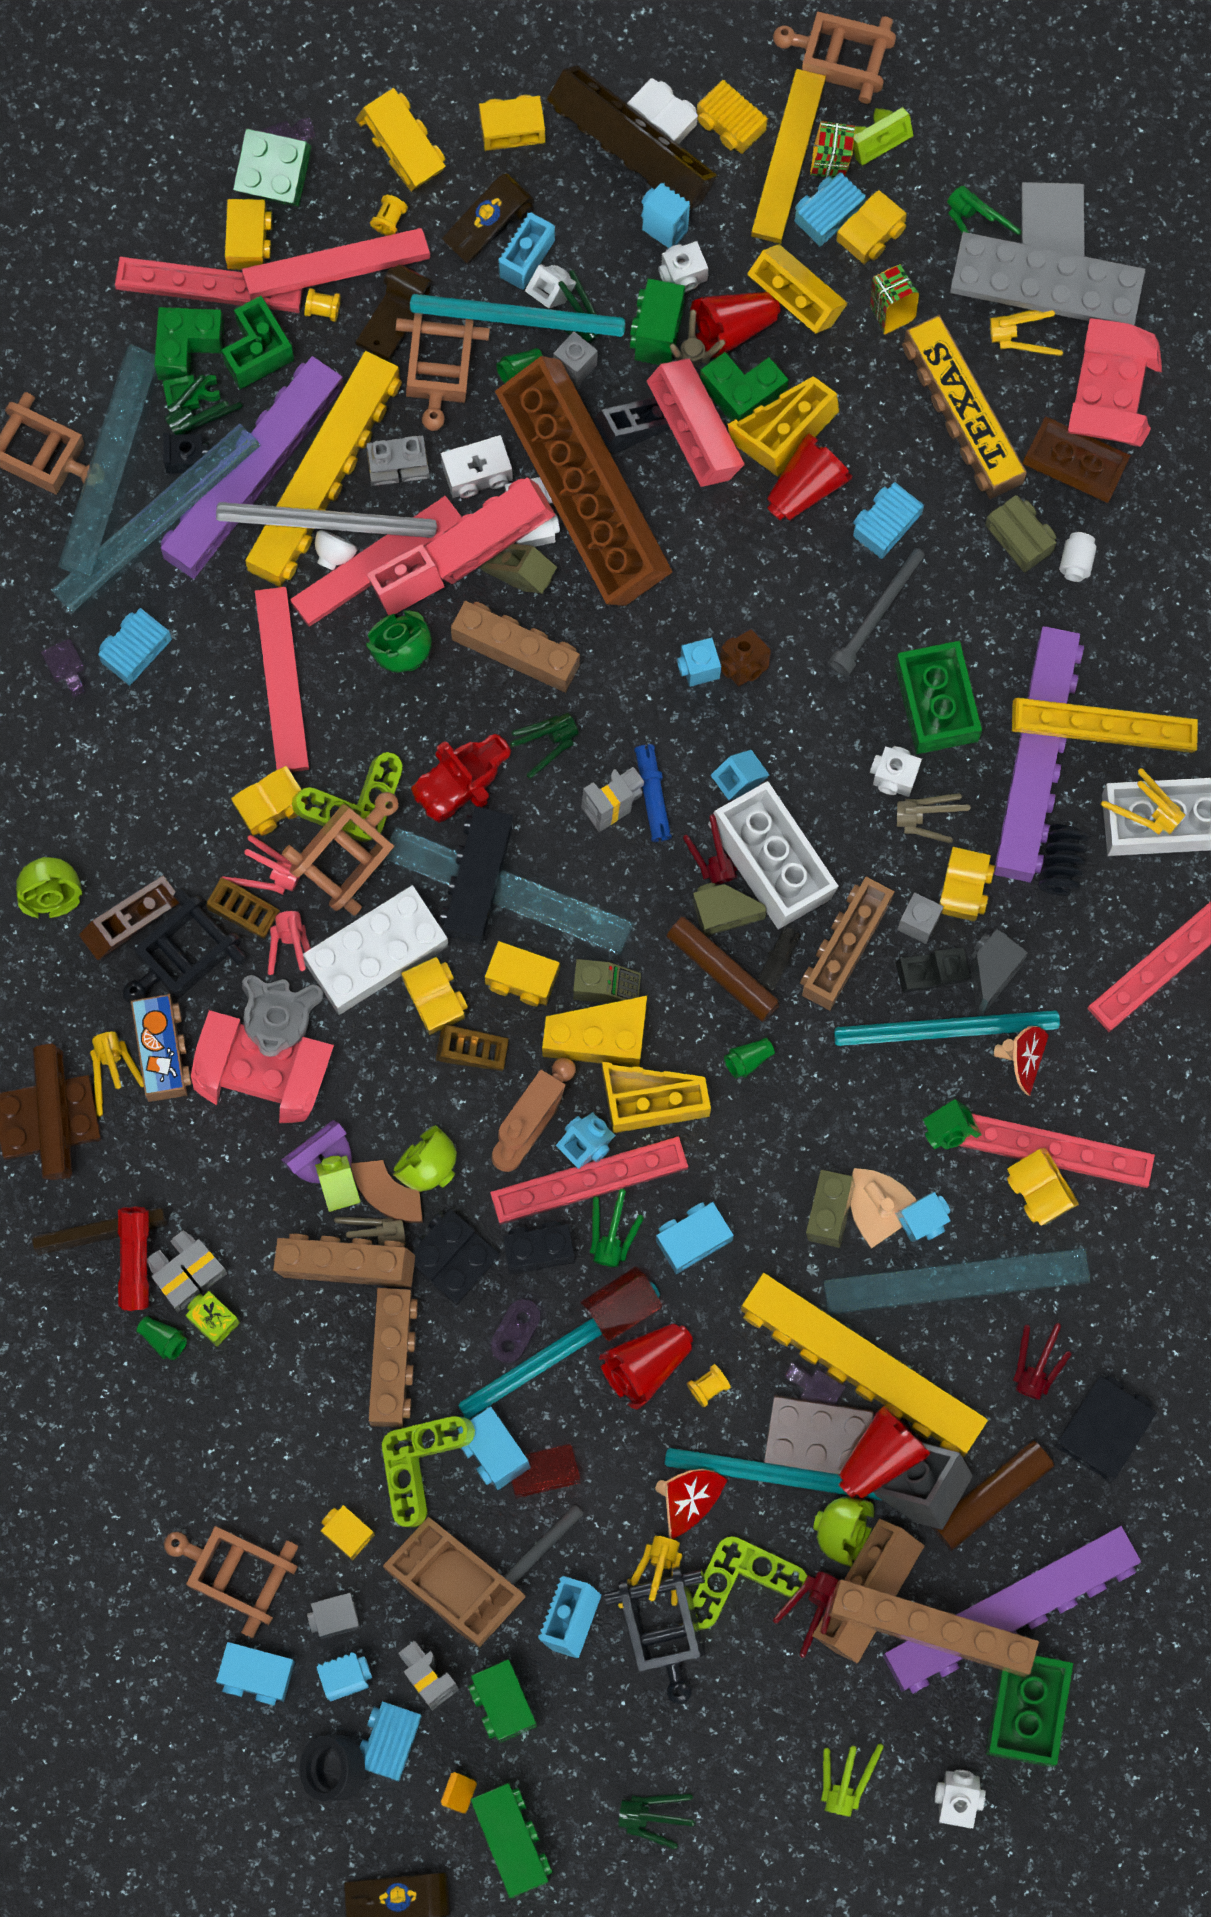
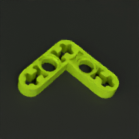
M389 752L382 753L373 759L357 805L309 787L295 794L292 800L293 810L301 818L323 827L330 820L331 808L334 806L341 807L342 804L350 807L362 819H365L375 808V805L369 799L371 789L375 788L379 789L382 793L391 792L395 794L402 773V762L397 755ZM389 761V768L393 769V772L386 774L383 782H375L374 779H381L384 768L380 764ZM310 796L312 804L321 806L324 804V801L327 804L323 810L316 807L306 810L305 803L301 799ZM384 816L376 826L377 832H382L387 816ZM351 820L342 828L351 838L358 841L368 842L373 840L363 833Z
M451 1416L393 1430L384 1437L382 1452L392 1514L398 1525L402 1527H417L425 1521L427 1507L419 1458L469 1445L475 1436L474 1425L469 1419ZM457 1426L463 1428V1433H460L458 1437H445L444 1431H454L457 1429ZM428 1429L435 1436L434 1444L430 1448H426L422 1443V1435ZM399 1441H411L413 1445L401 1447L399 1451L394 1449V1445L398 1444ZM404 1469L411 1476L410 1484L406 1488H402L398 1483L399 1473ZM413 1493V1497H407V1499L401 1497V1494ZM409 1507H414L415 1513L411 1514L410 1517H406L405 1511Z
M733 1536L724 1538L718 1544L704 1574L705 1583L699 1585L693 1598L694 1608L698 1609L703 1607L706 1598L699 1597L702 1591L710 1598L721 1600L718 1606L712 1601L708 1611L709 1614L713 1615L712 1619H705L703 1623L698 1622L699 1629H709L715 1624L738 1574L792 1598L800 1589L799 1587L795 1586L792 1591L786 1588L787 1582L780 1578L777 1579V1585L770 1582L776 1574L777 1565L784 1566V1569L781 1571L783 1575L790 1577L793 1572L799 1575L798 1581L802 1585L807 1577L805 1571L742 1539ZM732 1543L738 1546L737 1552L741 1554L739 1559L734 1557L728 1568L735 1569L733 1575L724 1568L714 1567L715 1561H718L721 1565L723 1564L726 1553L722 1551V1548L724 1546L729 1548ZM761 1557L768 1559L772 1567L771 1572L763 1577L756 1575L752 1569L754 1560ZM717 1573L722 1574L727 1580V1587L719 1593L711 1591L707 1584L708 1578Z

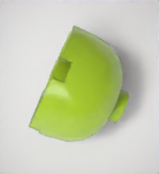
M42 857L34 860L22 869L17 878L18 906L23 913L31 917L39 918L38 913L50 912L49 918L58 917L69 913L80 903L79 896L82 895V888L79 877L73 867L62 859Z
M435 1125L420 1136L423 1139L416 1146L412 1144L405 1151L394 1167L395 1173L393 1175L410 1189L428 1191L437 1185L443 1188L455 1175L452 1168L456 1163V1149L449 1137Z
M848 1496L834 1500L828 1504L824 1512L819 1511L817 1513L813 1528L818 1531L817 1540L820 1549L830 1559L852 1567V1560H856L871 1534L872 1528L867 1527L866 1523L867 1516L874 1518L873 1504L860 1498L854 1497L852 1499Z

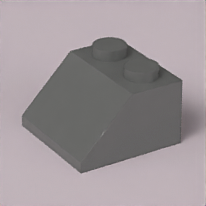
M998 929L991 936L985 933L974 947L975 951L971 955L974 959L971 967V977L976 1013L979 1016H983L1018 973L1028 954L1026 950Z
M922 1443L931 1454L922 1462L875 1490L874 1494L913 1522L943 1530L973 1475L959 1452Z

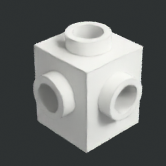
M697 241L684 246L680 244L668 248L665 253H662V266L658 267L662 281L685 285V292L693 290L698 284L707 281L708 266Z
M894 746L892 749L885 747L882 756H875L870 773L875 774L873 785L878 786V789L885 794L896 795L899 793L909 797L922 759L910 755L908 750Z
M966 1770L945 1772L944 1783L937 1782L935 1803H940L939 1823L968 1828L974 1827L976 1811H983L986 1794L985 1790L980 1789V1776H974L973 1773Z

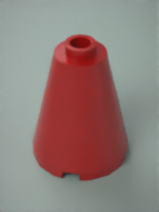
M768 292L700 297L692 301L690 311H696V323L699 333H696L695 337L703 342L705 352L723 339L725 345L711 357L717 358L776 322L780 313V304Z
M809 433L800 442L767 497V501L770 503L767 509L779 521L783 518L790 521L849 482L853 477L848 473L849 470L828 448L819 447L816 444L818 440Z
M672 1323L606 1350L599 1356V1360H605V1364L600 1367L615 1393L620 1398L626 1395L632 1400L627 1405L638 1410L650 1400L692 1351L691 1342H693V1338L684 1326Z
M883 1406L878 1410L838 1474L842 1479L838 1485L852 1499L856 1495L863 1499L925 1460L931 1452L891 1411Z

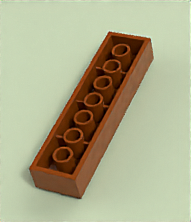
M540 356L498 388L495 393L604 601L608 605L626 606L673 571L561 360Z

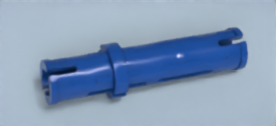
M648 744V748L645 749V745L636 747L634 751L637 757L639 773L644 781L642 789L652 836L651 840L652 842H659V838H661L662 842L672 838L661 787L663 775L661 771H658L655 746Z

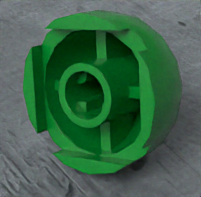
M408 610L404 611L406 616L398 618L391 614L377 622L369 631L367 636L370 641L369 643L366 642V646L371 656L382 668L391 672L413 671L427 658L431 650L432 640L429 627L420 613Z

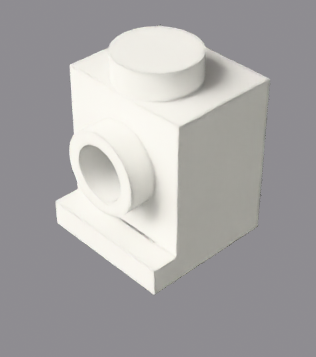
M540 264L525 292L547 308H552L567 301L558 283L563 281L572 292L576 282L570 278L568 272L556 265L545 267Z

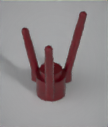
M711 814L709 819L717 856L708 859V866L690 837L684 835L683 839L701 869L703 880L710 878L711 883L718 885L736 879L735 872L737 867L729 855L724 854L716 817L714 814Z
M1060 1323L1054 1325L1036 1368L1028 1366L1026 1372L1024 1369L1030 1326H1024L1017 1371L1013 1378V1381L1018 1383L1015 1388L1017 1392L1035 1400H1040L1042 1394L1047 1395L1051 1384L1071 1357L1072 1353L1066 1351L1045 1380L1047 1374L1042 1371L1061 1328Z
M817 1572L815 1578L807 1576L801 1588L773 1618L774 1623H779L805 1593L809 1592L808 1599L818 1607L799 1654L801 1658H804L814 1638L812 1635L820 1623L824 1610L825 1613L820 1632L821 1634H826L831 1620L828 1613L836 1585L839 1581L827 1573Z

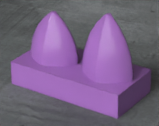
M332 1120L281 1160L288 1170L299 1178L311 1183H320L315 1166L321 1163L318 1155L322 1154L325 1158L347 1155L351 1167V1150L344 1136L347 1133L338 1122Z

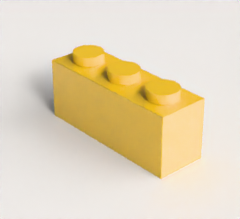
M780 244L763 250L747 273L749 277L770 293L815 334L832 327L848 304Z

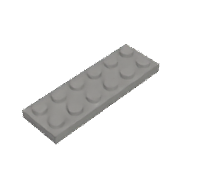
M963 232L950 293L1041 312L1053 310L1056 315L1090 321V318L1135 325L1145 269Z

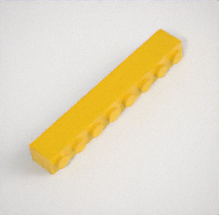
M367 351L364 352L276 507L327 511L326 508L330 501H335L342 490L343 485L341 481L345 474L350 475L353 472L357 463L356 455L360 448L365 449L367 443L370 442L372 437L371 429L374 423H380L387 410L386 402L390 396L394 397L400 389L402 380H400L398 366ZM265 525L245 560L248 572L282 587L285 580H291L298 566L296 561L301 553L305 554L308 551L313 539L311 534L315 528Z
M765 1273L762 1274L741 1307V1311L745 1313L743 1318L757 1328H760L762 1325L773 1332L771 1337L786 1347L792 1344L801 1350L799 1355L813 1365H816L817 1362L821 1363L829 1369L827 1374L840 1383H844L847 1380L857 1387L855 1392L859 1396L870 1402L873 1399L879 1401L899 1420L903 1417L912 1423L911 1429L926 1439L932 1436L941 1442L940 1448L959 1452L964 1457L988 1421V1419Z

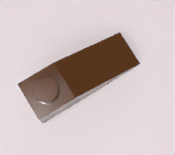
M163 875L92 920L79 936L97 961H99L180 904L173 897L176 891Z

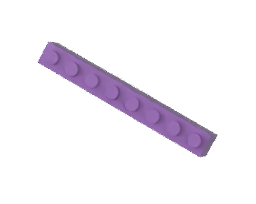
M313 356L306 364L303 362L297 367L293 375V381L288 387L283 386L275 397L274 405L269 411L264 410L256 421L255 429L250 435L245 434L237 445V451L232 458H226L218 469L219 474L212 483L209 481L203 486L199 493L200 498L193 507L188 506L180 517L181 522L174 531L169 530L161 541L163 558L192 579H195L239 523L218 521L216 519L217 504L219 502L253 505L344 389L342 376Z
M1042 627L1027 699L1067 704L1069 693L1075 694L1078 675L1073 674L1075 663H1081L1084 646L1079 645V633ZM1020 733L993 875L1031 883L1034 874L1041 873L1044 855L1038 853L1040 843L1046 844L1050 828L1049 824H1044L1046 812L1052 813L1055 802V794H1050L1052 782L1058 783L1061 764H1056L1058 752H1064L1067 738Z
M1122 1526L960 1612L957 1616L1018 1634L1016 1630L1027 1624L1032 1630L1048 1621L1047 1613L1058 1609L1061 1614L1078 1605L1075 1598L1084 1593H1087L1089 1598L1106 1590L1105 1582L1116 1577L1118 1582H1121L1137 1573L1134 1566L1141 1563V1560ZM910 1641L895 1647L883 1655L901 1692L910 1689L912 1694L930 1685L927 1678L939 1672L943 1678L960 1669L957 1662L964 1659Z

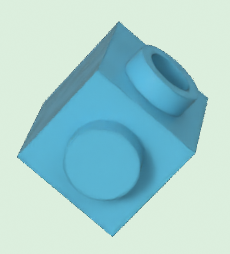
M712 637L681 646V657L677 658V664L681 676L686 675L689 687L720 679L721 664Z
M752 750L730 756L711 774V777L728 800L738 798L753 790L769 776Z
M935 1192L927 1194L895 1213L911 1242L925 1235L928 1240L933 1239L945 1232L943 1225L951 1221L947 1215L950 1213L947 1202L942 1196L937 1197Z

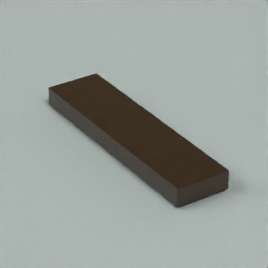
M161 1208L149 1210V1230L168 1226L166 1215ZM118 1217L34 1236L32 1238L34 1250L38 1255L119 1237Z

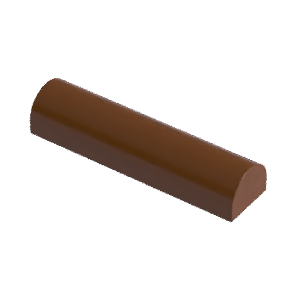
M681 917L673 925L666 937L762 1023L779 1008V1002L772 994L685 917Z
M53 1043L39 1045L33 1048L42 1178L48 1180L67 1179L72 1176L63 1051Z
M1031 1441L958 1502L943 1530L931 1528L952 1552L1054 1467L1052 1460L1038 1443Z

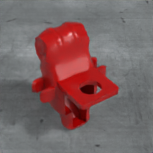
M498 734L489 735L484 741L479 743L469 742L454 750L448 742L439 744L436 747L438 751H436L435 756L440 763L430 772L422 775L411 787L415 801L424 808L426 815L434 821L441 823L454 815L458 808L463 807L470 800L476 807L482 808L487 804L489 794L485 789L495 779L501 763L510 757L511 749L504 738Z

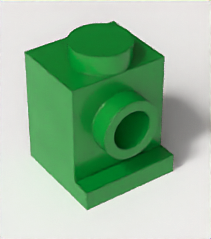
M956 1099L923 1119L928 1130L925 1132V1136L934 1149L941 1146L948 1150L949 1148L961 1145L965 1138L970 1135L975 1138L982 1135L969 1108Z

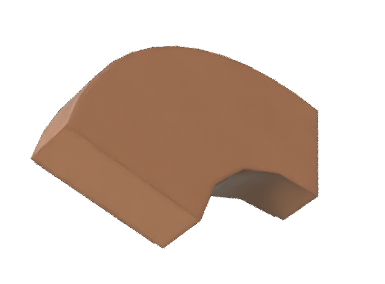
M383 1160L351 1163L352 1174L358 1190L370 1205L388 1218H393L394 1220L402 1219V1222L423 1223L420 1191L406 1188L395 1182L387 1173Z

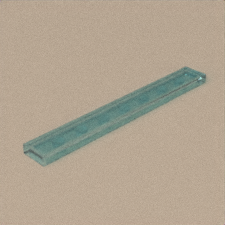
M132 344L126 349L58 567L85 579L91 576L155 371V355Z
M238 424L51 590L53 594L71 613L75 611L261 445L256 438L241 424Z
M395 827L389 841L395 847L384 858L385 860L449 885L451 876L457 877L460 865L455 864L456 851ZM501 871L494 904L621 955L633 927L632 922L506 871Z
M1077 1249L824 1280L823 1284L828 1315L1083 1284L1090 1282L1086 1250Z

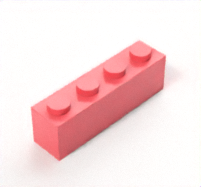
M690 358L660 364L648 378L647 383L700 486L730 481L744 466V462Z
M528 477L516 480L509 486L508 491L500 496H494L486 500L482 505L483 507L477 512L464 515L457 521L456 526L432 537L431 542L424 548L443 580L454 584L556 515L536 482Z

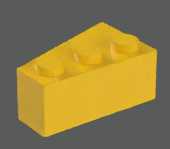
M813 376L780 394L779 399L769 405L757 407L753 410V414L740 421L734 420L729 423V435L735 446L778 477L784 471L802 439L808 433L816 437L838 414L837 393Z
M647 996L546 1016L542 1046L543 1057L568 1058L570 1060L593 1063L607 1062L612 1063V1065L640 1067Z
M602 1062V1074L613 1133L710 1117L711 1106L705 1077L668 1071L645 1070L634 1066L631 1068Z

